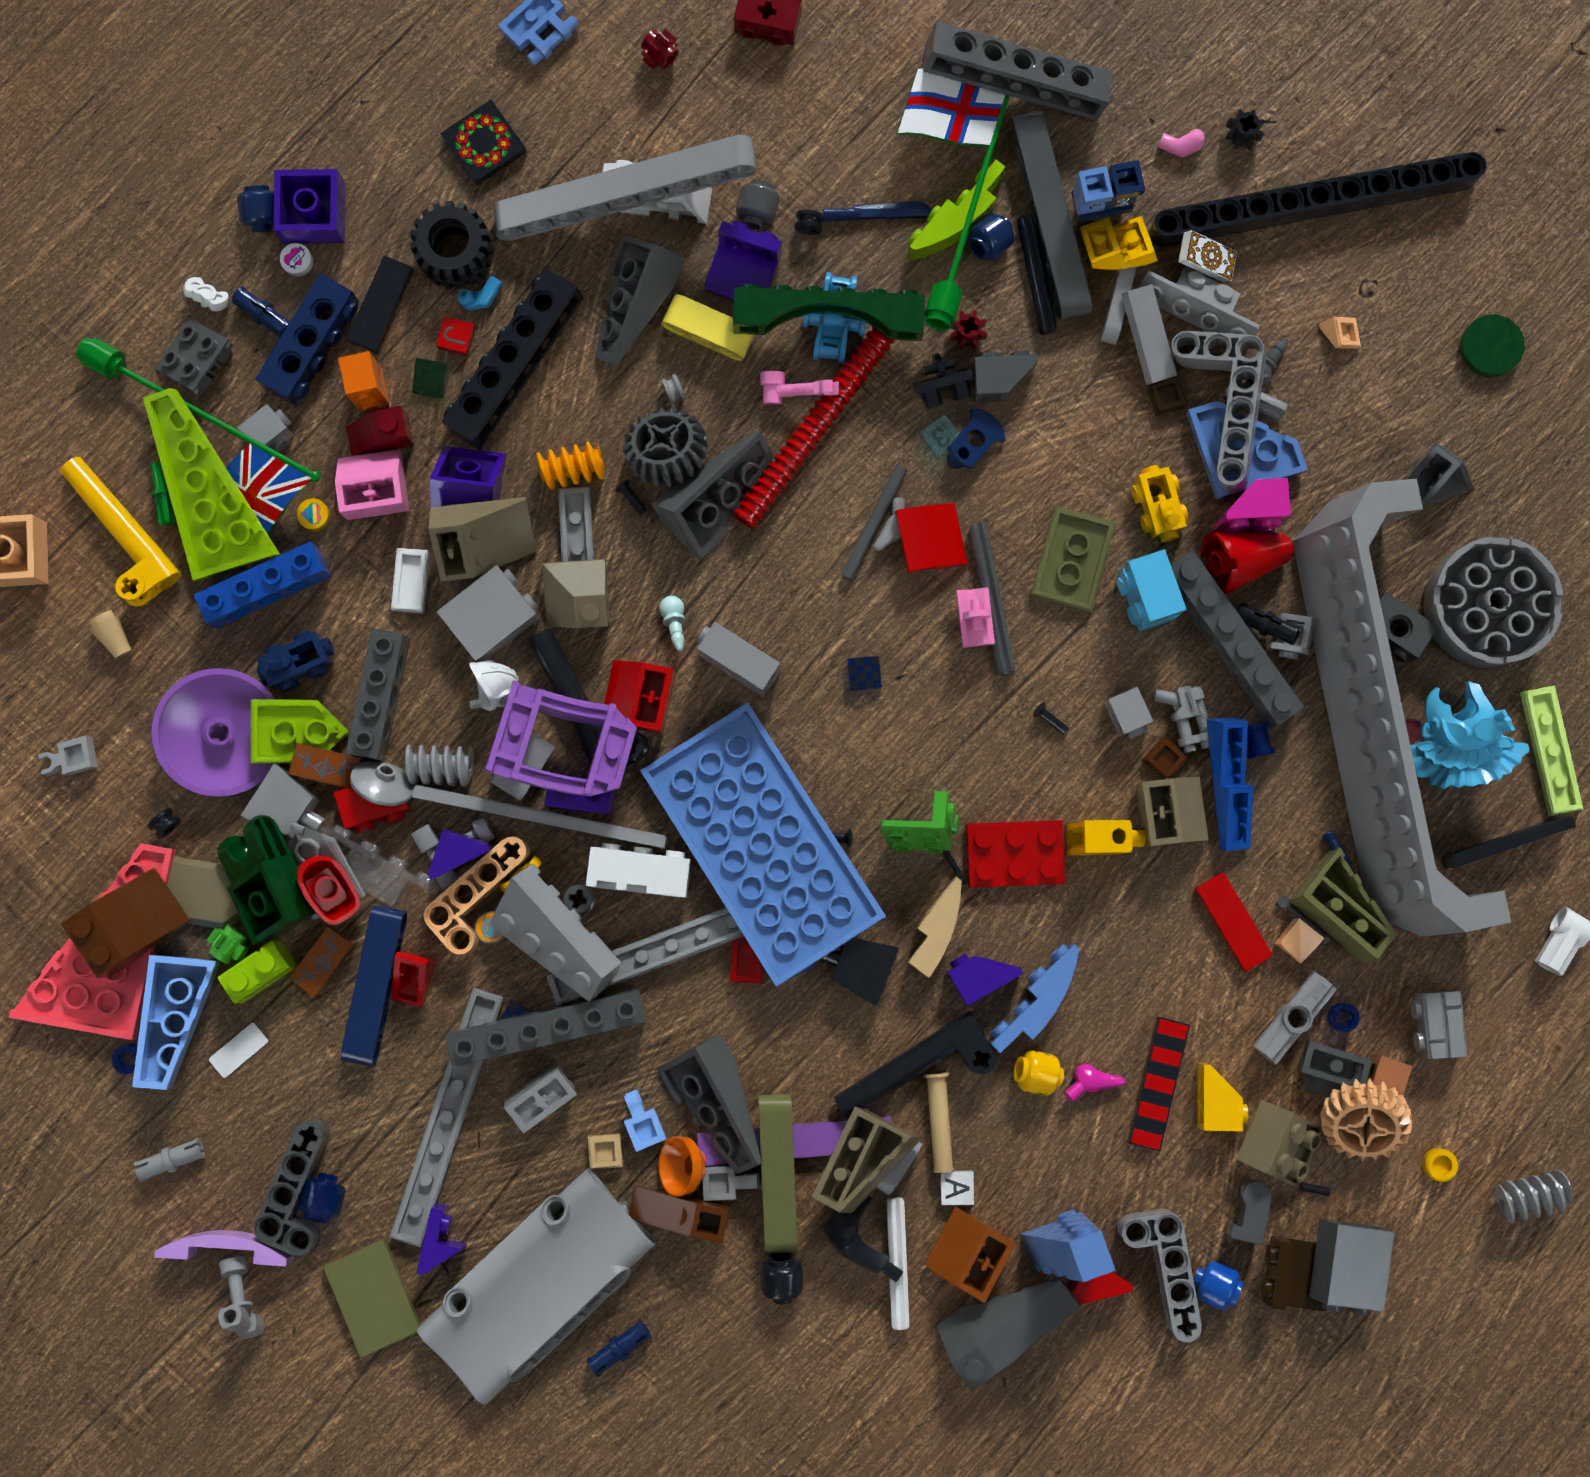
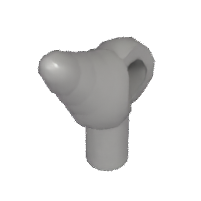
M904 498L892 499V516L886 521L875 543L874 549L876 551H880L895 541L900 540L895 511L905 509Z

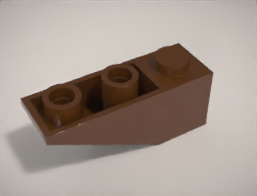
M635 1185L629 1215L635 1221L689 1237L723 1243L730 1205L704 1201L703 1199L689 1196L674 1197L665 1191Z

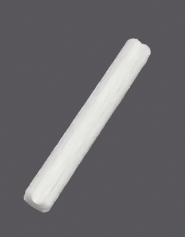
M891 1197L886 1201L889 1261L903 1271L897 1282L890 1279L891 1323L893 1329L905 1330L910 1326L905 1207L903 1198Z

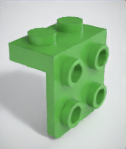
M935 791L932 822L882 820L880 828L888 847L896 852L907 853L911 849H919L930 854L943 853V850L952 851L953 834L959 833V815H956V804L951 803L948 792Z

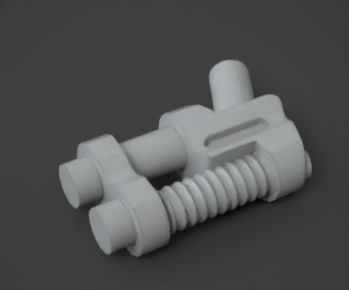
M1183 686V688L1176 689L1174 693L1155 689L1153 701L1173 705L1175 712L1171 715V720L1176 722L1180 736V739L1177 740L1179 748L1183 747L1184 753L1196 751V743H1200L1202 749L1209 748L1206 720L1208 716L1203 698H1205L1203 689L1199 686H1194L1193 688L1191 686ZM1196 717L1200 734L1192 735L1188 721L1189 718Z

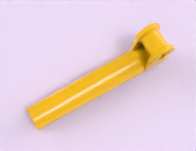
M74 457L68 460L61 467V474L135 563L132 568L117 579L115 584L117 594L134 607H142L148 604L149 601L163 590L175 584L180 578L181 572L81 457ZM136 585L135 587L138 591L135 594H132L133 592L131 588L132 586Z

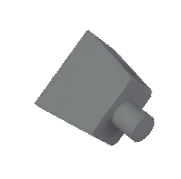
M273 764L241 814L242 817L248 820L258 815L269 816L275 820L281 833L288 836L292 823H297L317 832H320L326 823V819L313 812L320 799L294 775L288 774L286 768L277 764Z

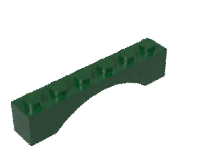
M743 284L741 287H734L733 332L734 334L766 335L777 326L794 318L810 314L831 313L846 315L864 321L878 329L890 340L922 341L924 334L925 294H918L914 290L886 293V290L883 289L855 292L854 289L848 287L837 288L836 291H823V288L818 286H808L804 290L792 289V287L787 285H776L772 289L760 288L757 284Z

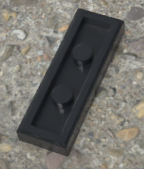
M385 255L383 256L347 336L348 342L378 353L414 272L412 266Z

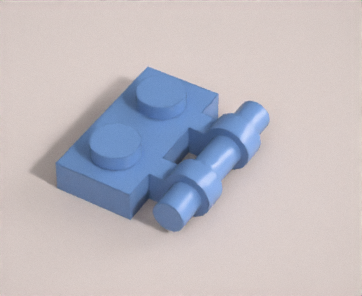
M525 0L498 27L500 32L520 52L529 44L534 48L527 55V59L532 65L536 66L542 59L547 60L553 54L552 50L562 41H568L573 36L572 32L579 26V22L572 15L564 22L559 18L565 12L564 5L559 0ZM548 26H551L554 31L543 41L539 35Z

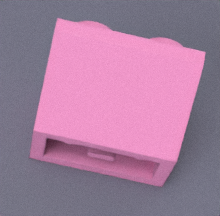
M401 449L338 458L335 487L339 513L346 520L410 511Z

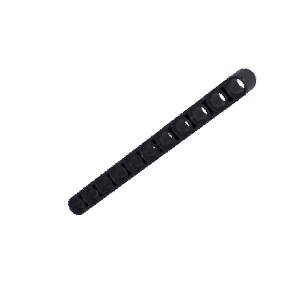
M1468 152L1165 209L1156 215L1149 230V237L1155 245L1168 247L1182 244L1184 232L1190 230L1210 239L1470 189L1486 171L1487 163L1481 154ZM1463 167L1468 168L1472 175L1466 174ZM1432 173L1439 174L1442 181L1436 180ZM1402 179L1409 180L1413 187L1406 186ZM1372 184L1378 185L1383 193L1375 191ZM1341 190L1349 191L1353 198L1345 197ZM1311 196L1319 197L1323 204L1315 203ZM1281 201L1288 202L1293 209H1285L1281 205ZM1250 207L1259 208L1263 215H1255ZM1220 213L1229 214L1232 221L1223 220ZM1189 219H1198L1202 223V226H1193L1190 223ZM1159 225H1169L1172 229V232H1163L1160 229Z

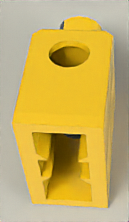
M1083 820L1065 824L1067 856L1132 853L1133 847H1144L1146 844L1145 829L1132 828L1130 820Z

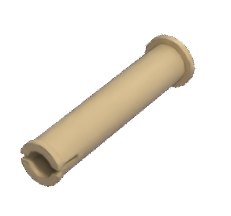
M949 1072L923 1074V1077L927 1078L934 1173L954 1171L946 1077L949 1076Z

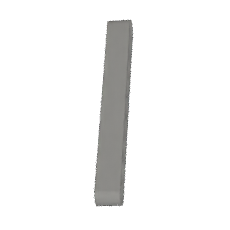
M735 135L500 200L493 206L496 236L505 241L517 240L747 178L756 172L753 140L746 135Z

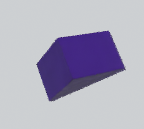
M448 829L442 830L428 876L432 880L490 851L492 847L488 842Z

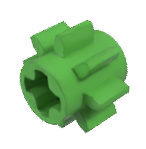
M229 924L226 925L224 930L214 928L206 940L212 944L208 952L219 961L228 965L233 959L235 961H242L250 949L244 945L248 937L242 931Z

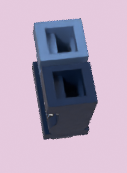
M1139 160L1111 165L1109 170L1105 166L1078 172L1074 190L1071 192L1078 223L1133 211V204L1136 203L1137 196L1143 195L1145 192Z

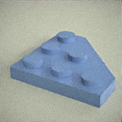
M1220 401L1195 407L1186 412L1216 500L1238 494H1231L1223 490L1217 476L1226 404ZM1238 412L1234 414V418L1238 420L1248 417V415L1244 416ZM1257 420L1249 481L1246 488L1239 493L1244 492L1256 479L1289 478L1305 473L1308 468L1298 440L1288 435L1283 436L1269 429L1268 425ZM1240 439L1235 440L1230 444L1229 448L1234 451L1240 450L1245 446L1246 442ZM1231 470L1225 475L1224 479L1235 481L1241 476V472Z

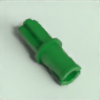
M161 462L151 463L149 467L151 469L154 490L151 492V497L155 498L158 523L162 526L174 525L177 521Z

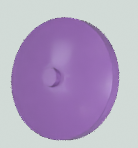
M206 669L182 678L164 694L153 717L152 743L160 765L179 785L201 795L230 796L253 788L264 780L273 764L277 763H251V699H275L274 696L263 684L253 677L231 669Z

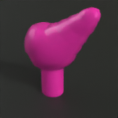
M1081 1064L1077 1066L1074 1072L1076 1082L1064 1092V1096L1068 1101L1073 1102L1084 1092H1097L1112 1087H1119L1124 1085L1126 1080L1121 1076L1096 1070L1090 1064Z

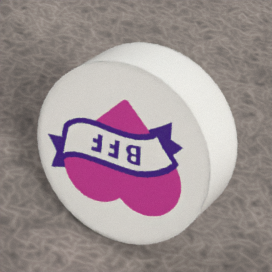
M293 243L287 245L282 250L280 263L289 275L301 277L312 269L313 257L304 245Z

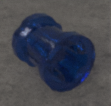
M1269 721L1248 726L1247 742L1250 751L1247 754L1248 759L1276 753V748L1272 747L1268 734Z

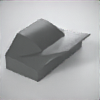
M1306 1040L1299 1073L1303 1076L1305 1091L1328 1098L1332 1093V1089L1341 1091L1343 1082L1353 1086L1355 1079H1357L1360 1084H1366L1372 1060Z

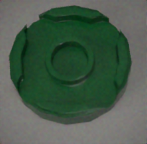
M1498 314L1484 315L1475 319L1463 331L1459 342L1460 355L1463 361L1466 360L1470 366L1469 368L1474 373L1484 377H1499L1511 371L1521 361L1525 350L1524 336L1520 328L1511 319Z

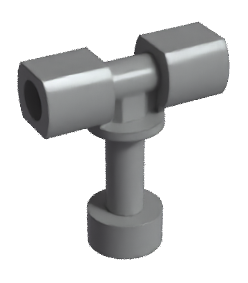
M484 816L472 822L474 829L464 834L485 842H490L496 838ZM426 825L411 835L421 853H427L432 862L439 839L431 825ZM454 868L436 877V880L441 889L445 890L460 877Z
M236 1256L219 1262L220 1275L222 1278H228L232 1304L220 1309L218 1315L220 1326L231 1333L236 1332L238 1336L245 1339L262 1335L264 1332V1321L260 1315L252 1311L249 1312V1309L253 1307V1302L245 1301L241 1275L248 1271L246 1258Z

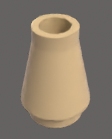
M112 610L101 613L88 622L92 627L90 632L108 649L114 659H118L132 651L119 615L115 616Z

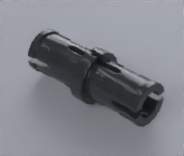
M1243 602L1237 608V613L1245 624L1258 630L1260 635L1265 637L1270 635L1290 645L1296 643L1301 632V626L1276 617V613L1271 611L1266 613Z

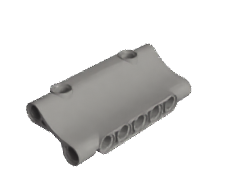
M586 1168L559 1195L550 1196L545 1199L533 1213L444 1296L443 1304L417 1327V1332L421 1339L456 1373L476 1400L483 1405H487L509 1382H516L525 1377L629 1278L631 1274L630 1267L636 1264L656 1245V1242L649 1232L622 1208L602 1181L590 1169ZM564 1206V1214L557 1220V1212ZM466 1298V1307L461 1311V1302Z

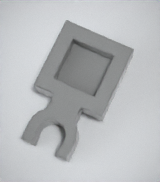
M82 736L57 743L59 753L45 752L38 754L39 759H51V766L48 769L41 770L42 775L50 776L57 774L61 769L62 774L73 775L98 768L93 737Z

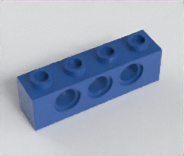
M310 541L194 594V597L206 624L219 629L332 577L320 549Z

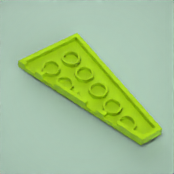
M169 388L143 397L192 580L200 581L279 556V551L177 389Z

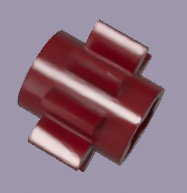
M667 29L663 33L652 30L641 43V49L644 50L642 52L644 56L642 60L653 70L657 65L663 69L668 68L679 54V51L676 49L678 46L676 43L677 38Z
M961 310L959 312V321L955 320L954 324L950 325L951 329L956 330L950 335V341L957 340L960 344V350L965 346H971L976 350L978 346L977 339H986L987 333L981 329L986 326L987 320H980L976 316V310L972 314L966 315ZM967 326L972 327L970 334L964 333Z

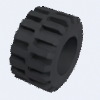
M446 201V206L443 207L440 206L439 202L433 204L434 210L429 212L426 208L422 211L423 219L416 218L413 223L417 230H411L410 237L413 241L410 243V247L415 260L423 274L428 279L431 278L432 282L438 286L443 283L445 288L452 289L453 284H456L458 289L465 288L464 283L469 281L471 285L477 283L475 277L480 275L483 278L487 272L484 267H491L492 259L490 255H494L492 239L485 222L472 207L468 210L466 204L459 202L457 207L454 206L453 201ZM450 234H462L469 238L465 250L455 257L446 258L436 254L439 242Z

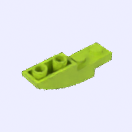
M995 160L987 170L970 229L994 209L996 197L991 192L1003 179L1006 168L998 160ZM980 172L977 174V176H976V178H975V180H974V181L976 182V184H977V181H978ZM976 185L971 191L965 189L955 204L947 199L942 207L939 205L934 207L927 217L929 223L922 231L918 228L910 237L907 243L910 245L908 258L913 261L930 256L960 240Z

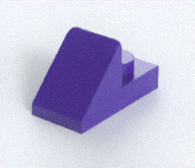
M435 1204L431 1207L416 1274H425L467 1245L466 1243L442 1238L443 1235H448L452 1222V1216L448 1215L449 1206Z

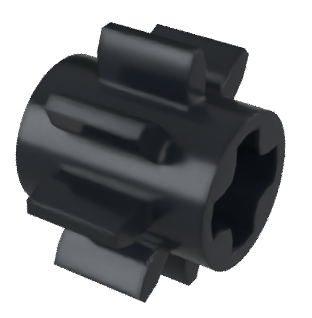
M1239 109L1235 119L1229 118L1225 125L1231 129L1225 139H1231L1232 143L1235 144L1234 149L1236 150L1239 147L1245 146L1248 150H1251L1254 140L1261 141L1264 133L1259 129L1263 126L1265 120H1259L1257 115H1255V110L1244 113ZM1242 128L1248 129L1247 132L1243 131Z

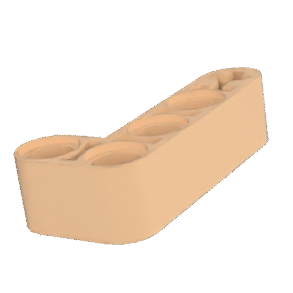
M513 836L503 839L425 909L424 921L452 953L458 955L470 954L477 948L479 938L475 933V929L464 917L527 862L530 856V847L523 839ZM510 845L516 847L520 845L517 851L520 856L518 858L509 857L503 862L509 866L507 869L500 861L495 859L497 855L499 858H506L510 854L508 849ZM488 864H493L497 869V876L491 882L485 881L482 876V871ZM468 885L473 891V896L468 903L464 904L459 900L458 892L461 887ZM440 907H444L448 912V920L443 925L437 924L434 920V913ZM460 931H465L470 939L468 946L464 949L458 948L455 944V937Z

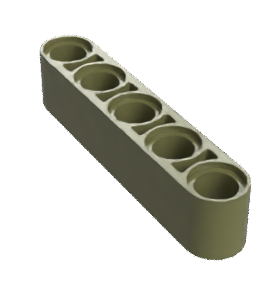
M791 1094L758 1095L765 1254L798 1252Z

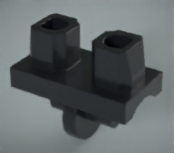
M936 353L932 355L933 364L923 367L925 376L936 373V376L912 383L914 392L920 394L925 408L930 409L943 404L939 388L950 386L954 401L970 397L969 380L973 379L972 370H967V368L946 373L945 370L955 368L954 359L943 361L941 355Z

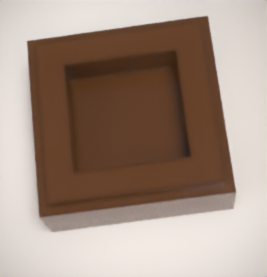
M1163 736L1142 761L1162 779H1169L1187 760L1188 756L1166 736Z

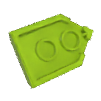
M251 699V763H291L296 743L331 750L349 733L318 700Z

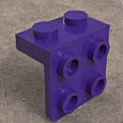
M722 221L718 231L719 245L704 283L705 290L708 293L734 301V287H741L743 284H757L760 288H770L782 255V241L778 240L774 234L766 231L757 233L748 230V227L740 222L731 221V223Z

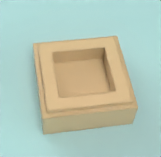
M621 1133L588 1136L590 1170L623 1167Z

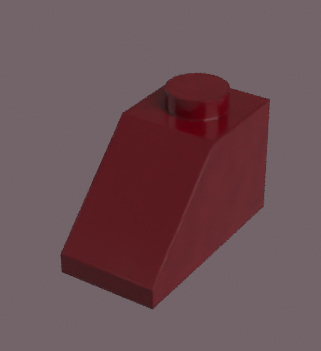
M402 406L369 412L346 426L352 456L389 451L414 445L409 417Z

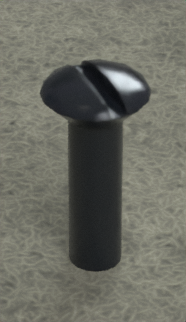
M625 480L616 487L615 492H622L641 516L647 509L629 487L630 480Z
M1045 702L1035 709L1033 717H1041L1062 735L1069 730L1068 726L1046 710Z
M851 829L846 833H833L838 843H846L851 847L853 842Z

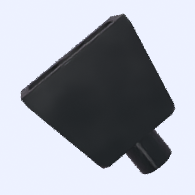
M853 938L845 944L843 949L838 948L819 961L836 967L832 977L833 981L877 1006L899 948Z

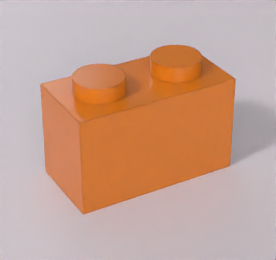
M370 351L338 358L345 394L359 411L369 413L381 410L382 406L390 405L383 370Z

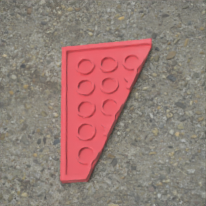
M141 843L131 855V860L128 864L121 868L117 873V878L99 898L152 868H156L167 885L176 849ZM69 938L42 969L39 978L31 983L27 989L28 992L17 1006L10 1010L8 1018L136 1040L142 1014L149 955H154L156 945L113 976L97 978Z

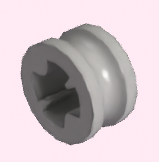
M676 374L671 375L670 380L661 379L665 393L672 406L675 405L678 399L686 400Z

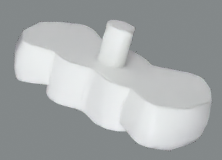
M199 277L189 278L184 284L183 291L185 297L201 302L202 307H209L212 311H221L227 308L229 303V294L227 292H216L212 285L204 284L203 280Z

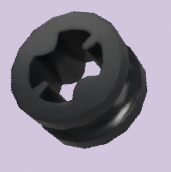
M799 210L796 213V218L799 220L795 223L796 231L807 235L822 233V226L820 225L824 220L822 213L814 210Z
M171 808L157 814L147 825L150 830H156L155 836L158 839L169 835L181 823L179 817L174 818L172 816L173 810Z

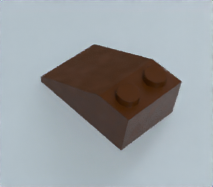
M152 868L90 903L61 923V925L95 976L102 978L113 976L191 920L156 868Z

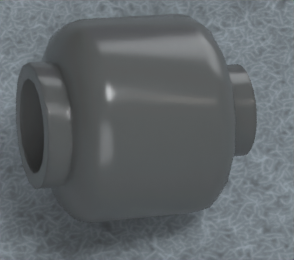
M754 179L742 186L740 190L736 214L744 220L743 224L748 228L758 230L762 226L774 222L779 204V194L774 190V185L767 181Z

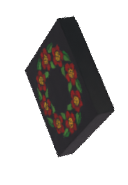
M489 100L440 133L476 186L527 153L526 147L492 100Z

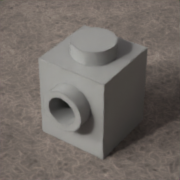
M268 404L237 427L242 433L277 452L287 447L290 443L289 439L294 436L288 428L292 422L280 408L274 411Z

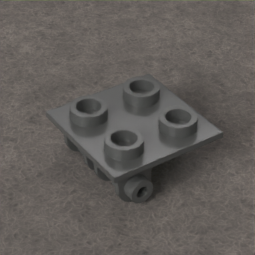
M190 318L167 352L162 356L155 369L199 396L201 392H206L207 387L212 381L207 376V373L214 378L217 376L210 369L214 366L221 370L222 367L216 361L224 364L233 353L231 349L234 345L230 343L229 339Z

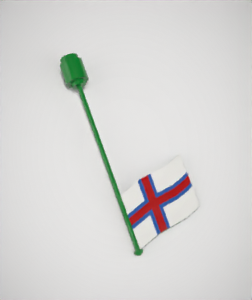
M923 68L916 71L896 135H920L956 145L988 147L948 280H943L932 286L925 309L926 325L938 331H946L955 322L963 296L958 285L954 283V279L1010 96L924 72Z

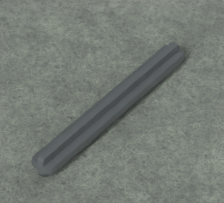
M978 522L970 525L969 531L981 588L988 587L995 639V644L992 647L999 676H1007L1015 672V665L987 525L985 522Z

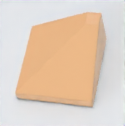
M1332 317L1319 323L1320 329L1335 348H1361L1356 318Z

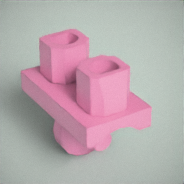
M988 587L957 590L956 597L962 648L994 645L995 639Z

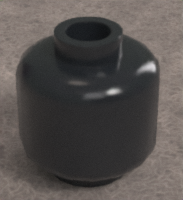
M789 1252L772 1253L768 1256V1259L763 1261L760 1267L763 1295L772 1299L776 1304L791 1303L793 1298L799 1296L803 1290V1267L801 1262Z

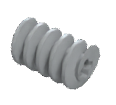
M407 744L404 759L405 774L412 785H416L421 778L423 785H430L432 779H434L436 785L442 786L446 779L449 786H455L459 779L461 786L467 787L471 781L474 769L473 748H470L467 756L464 755L462 746H458L455 755H452L450 747L445 746L443 754L440 755L436 745L432 746L430 754H426L424 745H420L417 754H413L411 745Z
M1560 1170L1554 1171L1552 1175L1550 1173H1543L1540 1177L1532 1175L1527 1178V1181L1524 1178H1517L1514 1183L1512 1181H1504L1502 1185L1495 1183L1494 1186L1499 1209L1510 1224L1515 1223V1213H1518L1522 1221H1527L1528 1210L1536 1219L1541 1217L1540 1208H1543L1546 1215L1552 1216L1554 1214L1553 1205L1556 1206L1560 1213H1565L1566 1203H1571L1573 1199L1570 1183L1566 1175Z

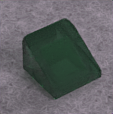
M416 358L412 393L444 399L450 371L447 364Z

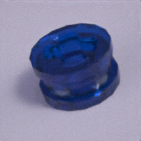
M1336 1003L1328 1010L1327 1020L1334 1030L1351 1032L1359 1025L1360 1015L1353 1005ZM1341 1009L1343 1012L1350 1013L1351 1019H1346L1349 1022L1346 1026L1344 1023L1337 1022L1336 1015L1340 1016L1338 1011Z
M123 1045L114 1051L112 1064L116 1071L121 1074L134 1073L135 1064H129L126 1067L124 1065L126 1061H122V1055L129 1054L132 1051L134 1054L131 1057H136L138 1045Z

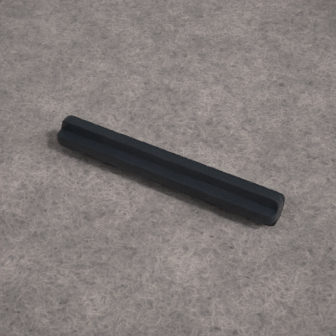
M1032 214L1022 215L1018 218L1017 223L1039 332L1041 335L1053 334L1056 332L1057 325L1035 217Z

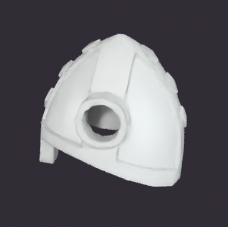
M494 660L469 663L476 678L479 699L470 701L471 709L481 707L485 710L493 711L499 706L504 707L513 680L519 682V677L514 669L495 663Z

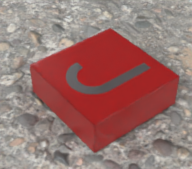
M444 316L436 347L440 350L468 356L476 329L475 324Z

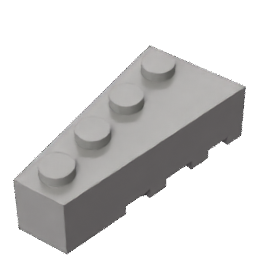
M531 864L511 878L489 925L590 1002L610 986L621 962L595 932L589 933L581 923V916L574 909L570 911L558 898L560 893L552 884L547 886L539 877L541 871L534 864Z

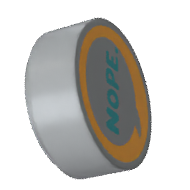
M494 911L481 914L475 922V933L485 943H498L505 938L489 925L495 913Z

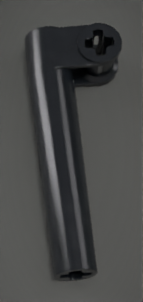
M546 629L533 635L529 642L555 694L590 702L552 629ZM569 721L591 765L602 726ZM638 732L634 736V740L639 741L635 745L636 752L630 751L626 767L642 759L648 752V740Z
M968 1011L833 1098L845 1118L848 1119L854 1107L867 1108L958 1052L968 1068L976 1074H986L994 1069L996 1055L986 1040L985 1034L971 1011ZM976 1051H979L981 1054L988 1053L990 1058L986 1060L988 1065L986 1068L983 1069L981 1065H973L972 1061L976 1059L974 1054Z

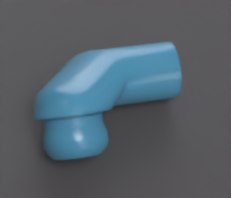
M490 276L480 291L461 290L458 294V301L464 309L469 311L488 308L499 293L503 283L497 278Z

